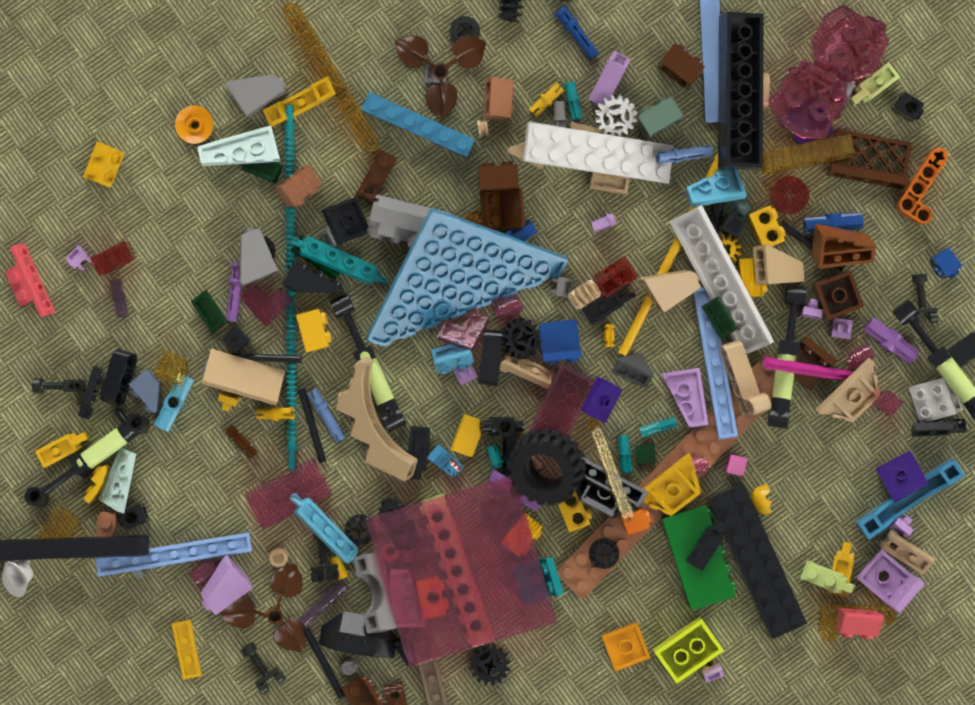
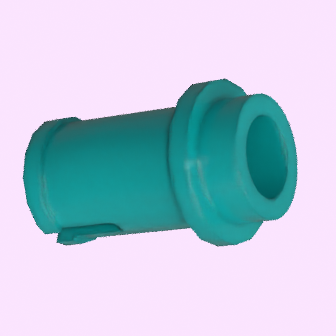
M497 444L486 447L491 463L489 467L491 466L492 470L503 467L502 463L504 462L501 460Z

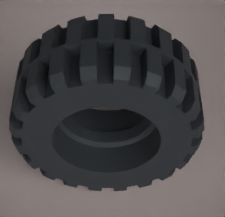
M539 428L529 432L520 440L510 455V461L508 462V469L510 471L508 474L509 478L514 480L512 485L515 489L518 488L520 490L518 493L522 497L525 495L528 497V501H537L538 505L547 503L548 506H552L556 502L558 504L565 502L566 499H569L574 494L585 474L586 461L582 459L584 457L583 451L578 450L579 445L576 441L570 440L571 436L561 434L562 431L560 430L551 431V428H544L542 431ZM546 455L554 459L561 468L562 477L550 479L539 474L533 466L532 456Z

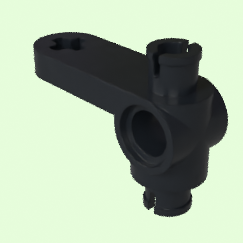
M489 417L488 421L481 420L480 425L485 426L479 427L481 433L488 432L489 436H503L502 461L504 462L502 463V470L504 475H509L508 462L510 461L512 451L515 449V432H523V428L518 427L523 426V421H515L513 417ZM503 421L507 424L504 432L500 430V424Z

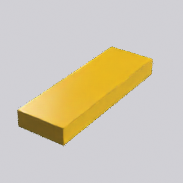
M191 619L171 623L182 679L186 680L202 676Z

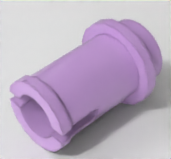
M606 213V216L591 221L595 233L607 227H614L613 225L616 224L612 213Z

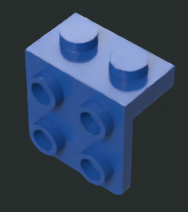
M576 320L547 322L539 325L543 362L547 361L548 365L559 364V360L566 359L567 363L578 362V358L582 357V352L580 350Z

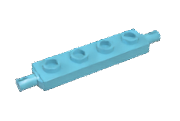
M294 493L290 497V500L297 505L294 513L343 563L351 561L354 563V557H357L359 548L310 498L302 500Z

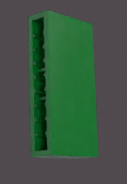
M706 504L676 512L672 516L666 515L661 517L691 611L735 597L734 592L737 591L734 580L730 581L728 573H731L728 562H724L722 556L725 554L722 543L703 571L686 561L706 527L713 526L711 518H714L711 507H707Z

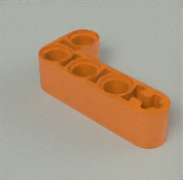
M943 148L933 149L927 154L895 204L896 210L901 215L917 225L926 224L933 217L931 209L920 201L948 159V153ZM938 153V154H939V157H938V158L941 159V160H938V161L934 162V160L936 159L935 154ZM924 168L930 170L931 175L929 178L923 175ZM914 184L920 187L919 194L913 192L912 187ZM904 200L909 202V210L903 209L902 202ZM919 211H923L926 214L924 221L919 219Z

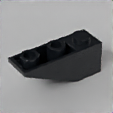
M300 262L290 264L281 282V285L297 293L344 292L345 290L341 287L342 284L333 279L328 281L324 279V274L315 270L312 273L306 270L307 266Z

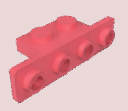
M22 243L11 246L10 250L17 265L5 271V275L19 306L22 307L34 302L40 317L54 314L55 310L26 244Z

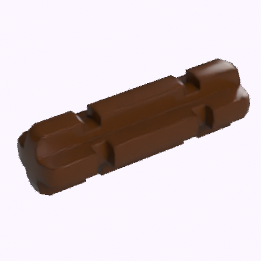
M234 426L226 430V434L233 438V442L242 451H245L249 458L257 454V450L250 446L249 441L241 433H238Z

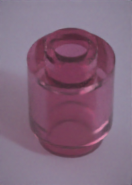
M510 296L496 303L494 312L498 319L502 318L505 321L519 314L524 308L518 296Z
M866 344L846 354L847 359L845 360L851 369L854 368L856 370L868 358L873 360L876 355L870 345Z
M703 455L692 457L696 475H705L706 470H709L708 459H704Z
M206 559L192 569L193 572L190 573V577L197 586L204 585L209 581L218 565L214 560Z

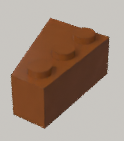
M815 224L811 257L819 269L874 263L876 246L868 234Z

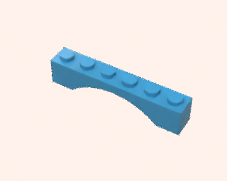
M370 92L361 109L363 113L420 136L465 159L468 158L475 143V139Z
M949 458L926 473L924 476L929 483L926 487L897 502H894L892 497H890L854 521L864 538L871 539L909 509L964 477L965 474L955 459Z

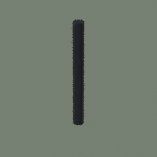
M785 221L781 223L780 226L788 234L812 250L813 241ZM838 266L835 268L842 272L845 266Z
M228 353L255 362L302 363V355Z
M302 388L298 390L318 461L322 463L326 461V457L306 390Z
M305 629L303 633L339 699L344 697L341 686L311 629Z

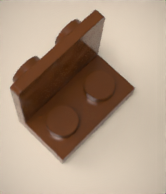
M523 189L480 192L482 226L492 230L525 227Z
M803 337L799 342L796 362L833 367L838 361L809 337ZM794 374V378L809 390H812L821 378Z
M358 676L340 687L350 705H385L381 695L375 693L374 688L376 687L371 678Z

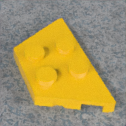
M690 453L686 454L643 488L648 491L643 503L648 504L650 508L661 510L663 513L672 516L701 494Z

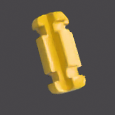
M605 324L604 347H614L613 328L615 326L613 324Z

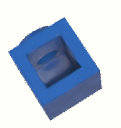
M950 248L943 249L930 259L934 265V272L937 276H942V278H947L948 276L950 279L959 273L958 269L962 267V264Z

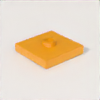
M637 621L601 635L615 672L651 658Z

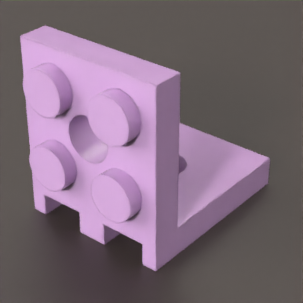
M879 549L856 576L861 583L899 613L925 585L920 578L910 574L882 549ZM881 571H887L888 578L885 581H880L878 578Z

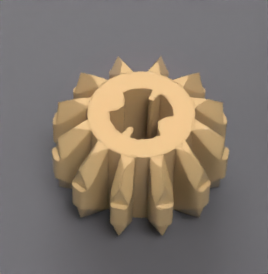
M589 280L570 292L568 298L572 306L576 310H580L599 298L601 292L598 285L593 280Z

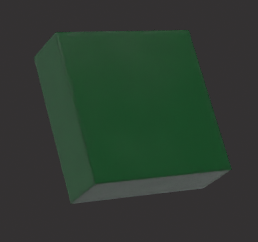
M655 444L635 445L636 464L656 463Z

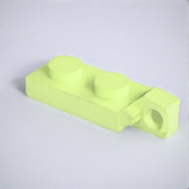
M888 62L859 84L855 89L857 94L849 101L853 106L862 100L864 103L871 101L900 78L899 74Z
M807 560L800 578L842 594L843 590L853 593L856 586L846 582L847 577L844 574Z

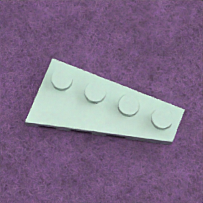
M271 125L197 146L202 166L281 162Z

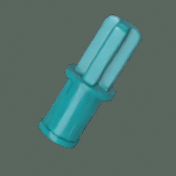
M576 82L563 84L567 97L566 104L569 106L572 121L582 119L579 103L581 99L578 98Z
M670 417L658 422L655 420V423L639 427L642 439L658 433L661 435V432L676 428L678 423L675 417Z
M629 435L617 436L619 450L617 456H620L621 472L623 474L631 473L633 471L631 454L633 453L630 452Z

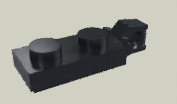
M96 365L92 369L78 414L81 418L90 419L94 411L91 402L96 401L98 391L95 389L97 383L101 384L104 376L100 366Z
M956 418L952 422L937 420L929 423L925 420L918 421L911 428V436H945L951 433H965L967 430L966 420Z
M410 427L408 454L418 459L412 476L413 480H421L422 470H426L431 429L429 427Z
M718 519L714 527L711 525L708 528L706 527L687 557L686 561L701 571L704 570L725 536L722 531L726 526V522Z

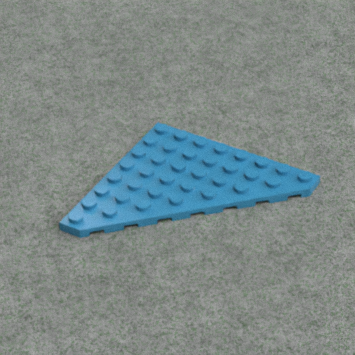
M430 208L366 336V340L381 346H387L399 338L405 339L415 335L419 330L424 328L430 329L442 324L441 322L449 318L455 319L467 314L466 312L474 308L480 309L492 304V301L500 298L505 299L517 294V291L525 288L530 289L550 278L560 277L569 260L566 256Z

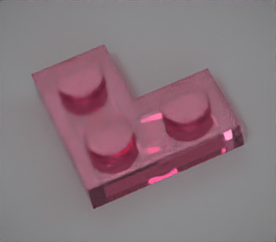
M254 285L241 297L242 301L265 327L271 324L294 302L281 287L267 298L258 286Z
M471 311L463 326L445 321L437 335L438 340L473 352L489 323V318Z

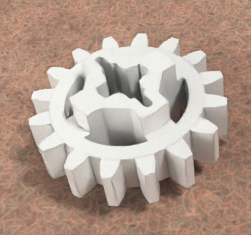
M611 95V100L609 101L604 98L605 104L599 103L600 110H595L596 115L599 116L595 118V121L599 123L597 125L599 130L603 129L604 134L610 132L612 136L617 133L619 137H621V132L628 134L627 129L634 128L631 123L637 122V119L633 117L637 112L632 110L635 106L633 103L629 104L628 98L622 100L621 95L617 99ZM626 109L628 110V119L624 115ZM604 113L608 117L606 123H604ZM611 114H613V115H614V114H615V115H618V114H619L620 118L615 117V118L613 119V117H612Z

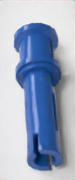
M566 5L553 16L558 18L564 26L563 30L569 31L589 60L599 54V51L596 50L579 27L578 19L572 16L568 10L569 7Z

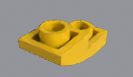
M108 464L103 467L99 465L93 471L94 476L91 480L96 485L92 484L85 491L87 495L83 498L88 504L92 503L101 492L110 471Z

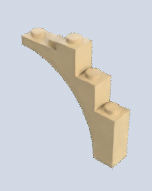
M365 357L356 362L354 376L348 385L349 389L339 393L336 400L338 402L336 410L355 418L351 424L352 432L350 436L369 444L365 452L367 455L365 463L406 481L413 476L418 459L399 447L388 435L378 419L370 389L373 359Z

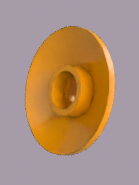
M197 105L187 106L182 109L175 120L177 134L182 140L191 144H198L207 140L212 134L214 127L211 114L205 108ZM194 122H198L199 124L198 128L196 129L192 128V124Z

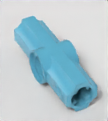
M181 373L178 374L168 396L164 400L163 407L154 423L155 426L167 432L170 431L180 409L184 405L194 379ZM172 397H176L179 401L176 408L170 405Z

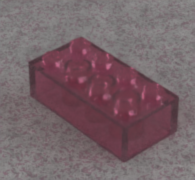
M560 364L527 433L539 428L542 431L544 428H551V431L557 429L562 431L561 434L570 435L579 417L581 408L596 380Z
M313 457L295 468L247 491L245 498L264 530L295 514L297 505L290 500L294 493L302 500L310 498L313 503H316L330 496L332 490L316 459Z

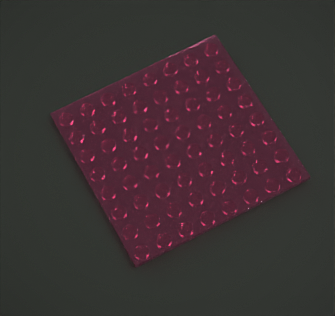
M509 476L366 518L409 667L557 623L521 496L518 493L519 489L514 488L512 485L514 480L510 479Z

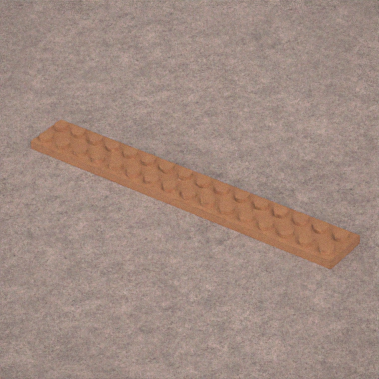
M766 352L751 369L760 394L766 393L771 401L775 370L765 369L762 366L764 358H772ZM731 388L730 393L739 437L761 413L744 417L740 412L733 389ZM712 408L707 413L708 425L694 427L638 486L643 489L688 453L691 454L696 475L699 479L738 437L718 440ZM642 503L641 507L649 512L652 520L649 523L650 528L631 535H627L620 516L615 518L608 516L557 569L559 578L583 600L613 568L600 569L592 564L589 558V549L592 543L601 538L614 541L620 552L618 563L665 513L661 510L650 508L646 503ZM603 546L602 552L596 555L602 556L604 562H606L607 555L613 553L607 552Z

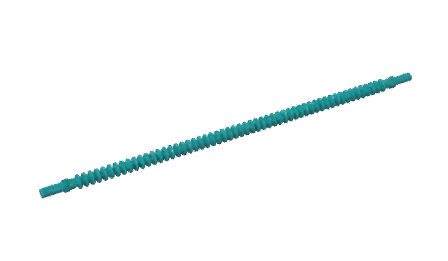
M285 105L287 120L286 124H284L286 136H284V139H286V142H284L286 144V147H284V150H286V153H284L286 156L284 159L286 161V164H284L286 175L284 177L286 179L296 172L293 169L296 166L293 163L296 160L293 158L296 155L293 153V150L296 149L293 147L296 144L293 142V139L296 138L293 136L295 129L293 124V105ZM286 206L284 209L287 212L284 214L287 217L284 220L287 223L284 226L287 228L284 231L287 233V236L284 237L287 239V242H284L287 244V247L284 248L287 250V253H285L287 255V258H285V261H287L285 272H287L290 264L296 261L294 254L291 252V248L294 245L289 244L294 233H296L294 230L296 227L294 225V222H296L294 219L296 216L294 214V211H296L294 206ZM285 287L287 289V292H285L287 294V297H285V300H287V303H285L287 305L285 309L287 311V314H285L287 316L285 320L287 322V325H285L287 331H285L287 333V336H285L287 342L285 344L288 345L285 348L288 351L285 355H297L295 353L297 349L295 347V344H297L295 342L297 338L295 336V333H297L295 327H297L295 325V322H297L295 319L297 315L295 314L297 310L295 305L297 303L294 302L297 299L294 296L297 292ZM288 363L285 365L288 367L285 370L288 372V375L285 376L288 378L286 381L288 383V386H286V389H288V392H286L288 394V397H286L288 403L286 405H288V408L293 407L297 411L298 409L295 408V405L298 404L295 403V400L298 399L295 397V394H297L295 391L297 388L295 386V383H297L295 380L297 377L295 375V372H297L295 366L297 364ZM295 418L293 420H286L288 422V425H286L288 428L286 431L288 433V436H286L288 439V445L286 446V450H288V469H296V450H298L296 438L298 436L295 434L298 431L295 428L298 425L295 423L298 420Z

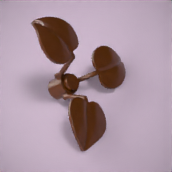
M408 36L395 42L396 52L406 66L419 68L423 60H425L433 68V75L440 80V85H431L426 92L425 98L428 106L441 119L453 110L458 97L454 85H444L443 79L448 75L449 67L457 60L464 68L471 69L476 67L481 62L486 47V42L480 38L472 36L462 37L456 40L452 46L455 58L447 64L444 62L433 64L425 57L429 47L426 40L422 37Z
M296 564L285 565L272 575L270 587L274 592H279L277 605L270 607L267 613L253 610V602L249 598L241 596L221 612L222 619L232 626L247 628L254 624V614L261 615L267 618L271 624H282L274 632L275 642L281 648L302 652L306 643L303 623L296 618H289L285 623L282 620L283 614L280 609L282 595L294 597L302 589L303 581L298 566Z

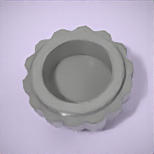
M346 658L340 662V671L346 676H351L357 672L358 666L355 659Z

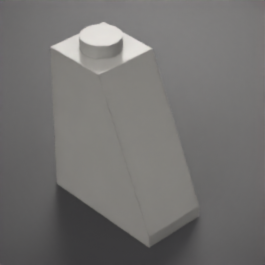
M275 74L233 80L225 83L248 118L287 93L284 89L287 85L281 76L277 78Z
M248 228L243 231L244 234L240 237V287L278 271L260 228Z

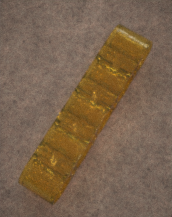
M842 135L763 152L762 174L769 175L853 157L856 153L852 136Z

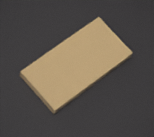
M211 349L201 384L277 405L285 370Z

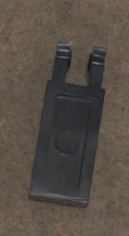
M628 282L617 289L611 290L582 309L591 325L616 311L625 302L636 296L634 292L629 293L622 300L617 293L624 291L630 286Z

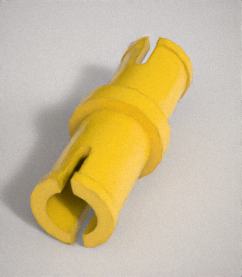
M556 82L545 94L542 93L540 95L541 98L529 110L535 117H538L548 106L551 107L553 105L552 102L564 92L563 88Z
M272 406V408L258 407L255 414H260L256 415L258 420H293L295 413L291 412H294L295 409L293 407L279 408V406Z

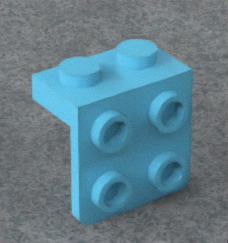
M468 340L431 350L437 373L446 374L454 368L460 367V369H464L474 363Z

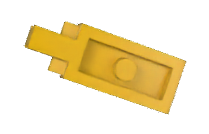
M74 432L36 450L35 453L42 467L47 468L79 451V449L83 448L81 443L90 438L87 432L77 436Z
M843 542L842 551L837 550V554L834 557L832 570L844 574L847 577L846 582L850 583L855 554L851 553L853 543ZM828 590V593L848 597V592L844 590L842 594Z

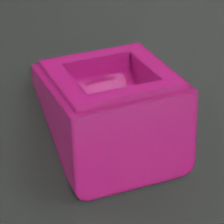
M729 453L724 472L743 476L748 458Z

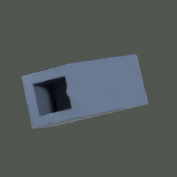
M146 369L129 383L131 386L130 391L136 398L140 397L144 403L142 405L149 413L151 411L157 413L160 411L162 383L150 369Z

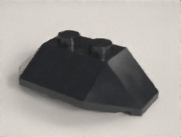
M582 458L586 461V467L584 468V477L576 489L579 501L611 518L640 508L648 491L586 458Z
M343 611L322 625L319 645L335 651L363 656L394 658L396 650L394 648V641L398 638L391 630L367 634L364 614Z

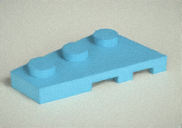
M733 169L720 170L715 175L688 186L685 191L691 207L745 199L747 195L738 170Z

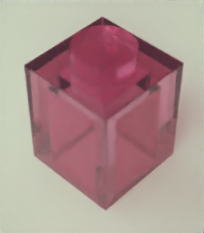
M883 390L880 394L881 396L872 405L886 416L892 417L903 404V401L891 391Z

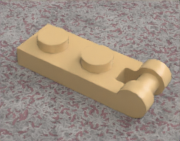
M511 352L504 353L503 361L499 366L502 372H511L546 389L551 385L555 373L528 359L517 360V357L511 358Z
M890 530L887 533L886 539H882L879 542L881 549L921 574H924L935 562L934 557L900 537L894 530Z

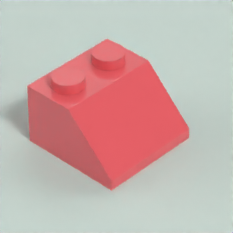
M838 608L836 631L841 633L842 637L852 638L854 634L861 635L863 639H872V636H879L884 615L872 610Z

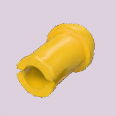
M337 556L329 559L331 565L338 564L339 578L337 580L348 577L347 573L349 571H346L343 562Z

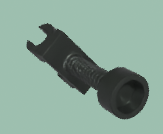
M927 273L911 275L912 283H915L918 289V312H928L929 323H937V307H926L924 283L928 281Z
M34 378L32 381V391L34 394H42L44 390L84 392L86 389H79L78 384L86 381L78 379L63 380V382H44L42 378Z
M313 533V539L317 540L319 544L320 566L310 568V571H312V582L324 581L322 570H326L325 576L327 580H337L339 578L338 564H327L326 546Z
M251 642L240 651L244 656L252 658L251 660L262 674V677L256 680L255 684L264 695L270 690L265 683L266 679L273 675L277 683L280 684L285 681V677L278 666L270 672L267 671V668H265L256 653L257 647L255 643Z

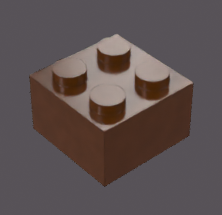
M674 43L657 68L688 90L705 68L702 65L704 62L699 57H692L688 54V49L683 45Z
M513 161L501 162L500 166H494V163H483L482 167H478L480 192H499L519 188L517 164L513 165Z
M851 271L811 285L816 300H818L819 308L823 310L822 316L824 321L864 307Z

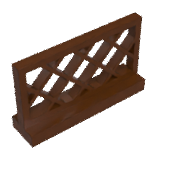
M836 129L827 176L902 190L907 185V171L912 143ZM839 135L847 136L850 143L843 147L839 142ZM860 139L866 140L869 144V147L863 151L856 143ZM879 142L884 143L888 148L882 154L875 147ZM853 144L858 154L851 158L845 149ZM897 146L906 147L905 155L899 158L894 148ZM870 148L878 156L872 161H869L864 154ZM840 152L848 160L843 164L835 162L836 155ZM888 152H891L896 159L890 165L883 158ZM860 155L867 163L863 167H858L853 161ZM878 159L886 167L881 171L876 170L872 165ZM897 162L903 168L902 175L894 173L891 169Z

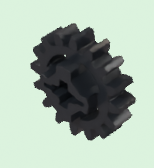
M524 317L512 319V322L506 323L508 328L502 329L505 335L500 338L504 339L505 342L501 345L507 347L506 353L511 352V358L517 357V360L530 358V355L536 354L534 349H540L537 342L542 341V339L538 338L537 335L541 332L535 330L536 324L531 325L532 320L525 321Z
M486 643L485 649L479 646L478 653L473 651L475 658H470V662L474 663V665L469 666V669L475 670L472 676H478V683L484 680L485 686L488 682H491L492 686H494L496 680L502 683L501 677L507 678L505 671H510V667L506 665L511 663L510 659H505L508 653H502L503 647L496 649V644L489 648L488 643ZM489 652V655H488V656H486V657H484V658H481V657H480V656L483 655L484 653ZM496 654L501 657L503 663L497 661ZM492 657L493 665L495 666H491L488 672L487 664L485 663H489ZM477 666L483 668L484 675L479 672ZM496 671H499V672H500V673L497 674L496 676L491 677V675H492L494 672H496Z

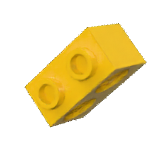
M767 206L747 215L759 246L769 245L772 247L785 241L786 233L784 228L778 225L776 220L778 219V214L775 208L772 209L771 206ZM762 213L768 216L766 224L761 223L759 220V216ZM769 231H773L776 234V239L773 242L767 239Z
M576 491L573 494L576 498V502L573 505H567L565 502L558 504L569 533L591 524L589 519H592L589 508H584L582 502L578 500ZM575 513L583 515V520L580 523H575L572 520Z

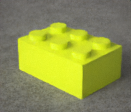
M700 616L653 648V651L676 684L724 651Z

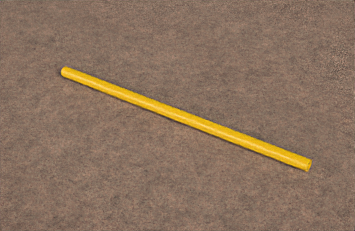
M718 153L705 178L715 175L720 170L718 169ZM699 206L690 207L689 211H690V210H693V209H695V208H697V207H699ZM677 235L657 274L669 272L682 246ZM648 294L618 353L627 356L653 304Z

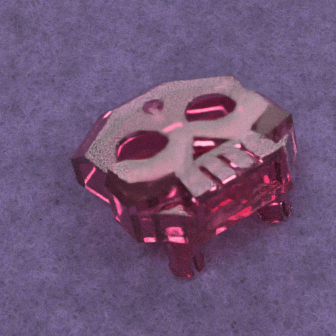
M841 5L824 15L812 38L813 65L822 70L836 73L837 78L848 83L862 77L871 78L889 42V38L885 33L886 24L869 15L863 17L848 6ZM853 29L856 31V33L852 34L850 30ZM842 54L844 58H839L837 55Z
M802 60L799 66L790 67L782 79V87L769 100L768 106L778 125L802 139L827 138L834 119L841 117L848 105L849 99L845 90L844 80L812 62L807 63V60ZM796 94L799 98L794 99L792 95ZM821 108L824 110V112L819 113L817 109Z

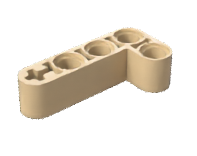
M736 340L721 345L720 354L742 415L748 417L770 410L771 401L766 393L760 394L742 342Z

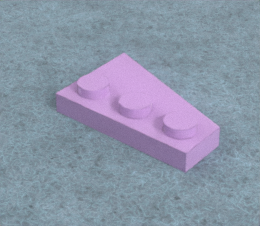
M700 368L662 373L689 428L708 425Z

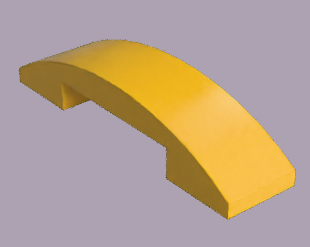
M325 77L282 102H277L263 109L269 126L274 127L286 122L285 105H293L294 118L320 105L336 95L329 77Z

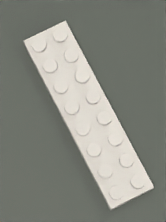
M528 122L523 162L669 184L672 162L657 164L655 154L656 152L671 151L674 145Z
M701 205L669 221L710 299L712 300L719 296L739 329L730 334L732 340H740L746 354L773 343L772 336L703 206Z

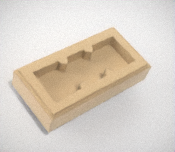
M592 172L589 189L627 195L630 178Z

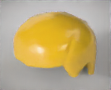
M766 483L756 487L751 493L752 503L756 511L762 515L772 513L769 508L772 501L766 499L770 492Z

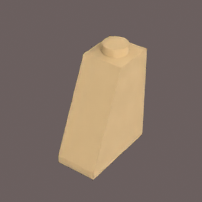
M769 245L753 247L756 285L804 282L803 262Z
M689 270L639 278L656 309L663 313L701 288L698 275Z

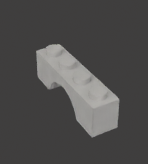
M383 552L368 553L354 557L357 577L367 583L372 595L371 607L364 614L367 634L396 629Z

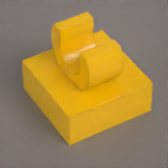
M222 390L218 397V401L223 402L222 410L229 412L232 405L237 406L241 395Z

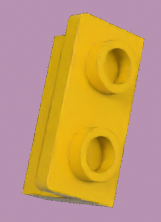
M96 142L83 177L111 188L122 162L124 152Z

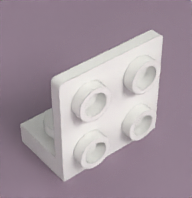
M943 377L909 388L919 421L925 420L929 422L955 415L963 410L959 398Z

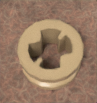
M484 119L482 122L477 120L479 137H482V135L489 136L487 119Z

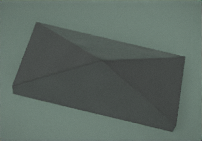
M642 354L620 357L612 370V373L644 388H647L654 375Z

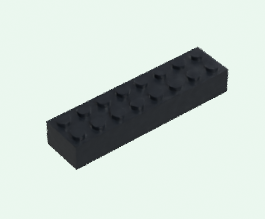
M727 11L719 16L718 169L757 170L763 168L764 14Z
M738 482L706 497L716 521L721 519L726 522V526L722 531L725 534L724 539L768 636L771 639H775L807 624L744 483Z

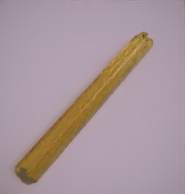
M592 419L588 422L590 432L622 519L629 522L634 519L632 509L598 420Z

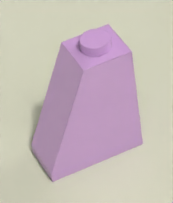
M616 51L612 53L589 97L593 105L599 107V103L605 104L604 98L608 101L611 99V95H613L631 60L630 58Z
M228 555L224 556L201 592L204 608L207 611L211 610L215 615L253 588L248 576Z

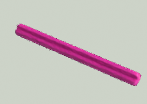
M768 357L764 358L762 363L765 369L845 381L854 372Z

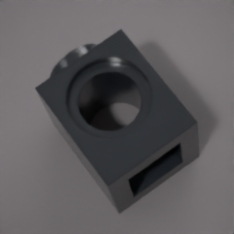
M904 92L900 95L891 111L912 122L915 119L919 120L922 116L924 103ZM907 103L913 106V113L907 112L905 108Z
M730 212L721 230L738 238L747 221Z
M235 326L222 340L235 353H239L252 339L239 326Z
M144 503L125 509V512H119L120 516H118L119 524L125 530L150 521ZM130 512H134L137 515L136 522L129 520L128 515Z

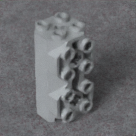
M376 195V200L379 201H374L369 219L372 229H367L370 237L381 241L383 237L388 238L390 243L401 245V242L408 243L407 246L411 248L430 208Z

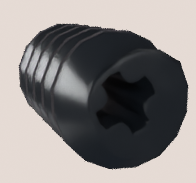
M500 0V3L503 5L499 6V10L503 13L498 14V18L506 22H521L516 19L522 16V13L517 12V10L523 9V6L518 4V2L524 0Z

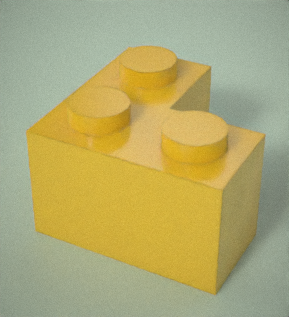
M316 309L296 315L306 353L330 347L329 343L332 342L330 331H326V324L329 323L326 312Z

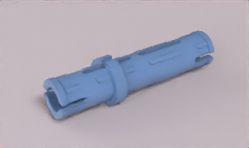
M711 145L685 149L673 148L671 151L656 152L655 160L657 164L669 162L675 164L683 160L712 157L713 149Z
M318 388L308 392L307 395L315 407V412H318L335 443L346 438L329 410L328 402L325 403Z

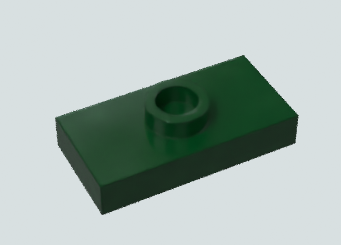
M275 162L243 164L241 170L276 184L283 166Z
M207 290L191 301L211 333L216 332L228 322Z
M719 296L702 306L721 339L739 329Z

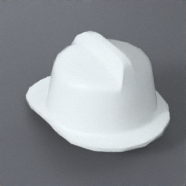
M30 560L5 562L2 582L6 590L15 597L24 596L27 585L33 578L34 573L30 567Z

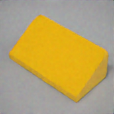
M467 414L463 415L451 450L473 457L482 434L479 427H484L480 425V419Z

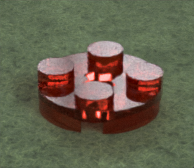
M786 176L774 183L770 191V201L776 211L785 215H793L800 212L807 205L809 190L798 177ZM788 190H791V193L795 195V197L791 198V201H788L784 196Z

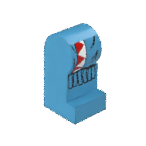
M440 444L427 457L454 479L465 468Z

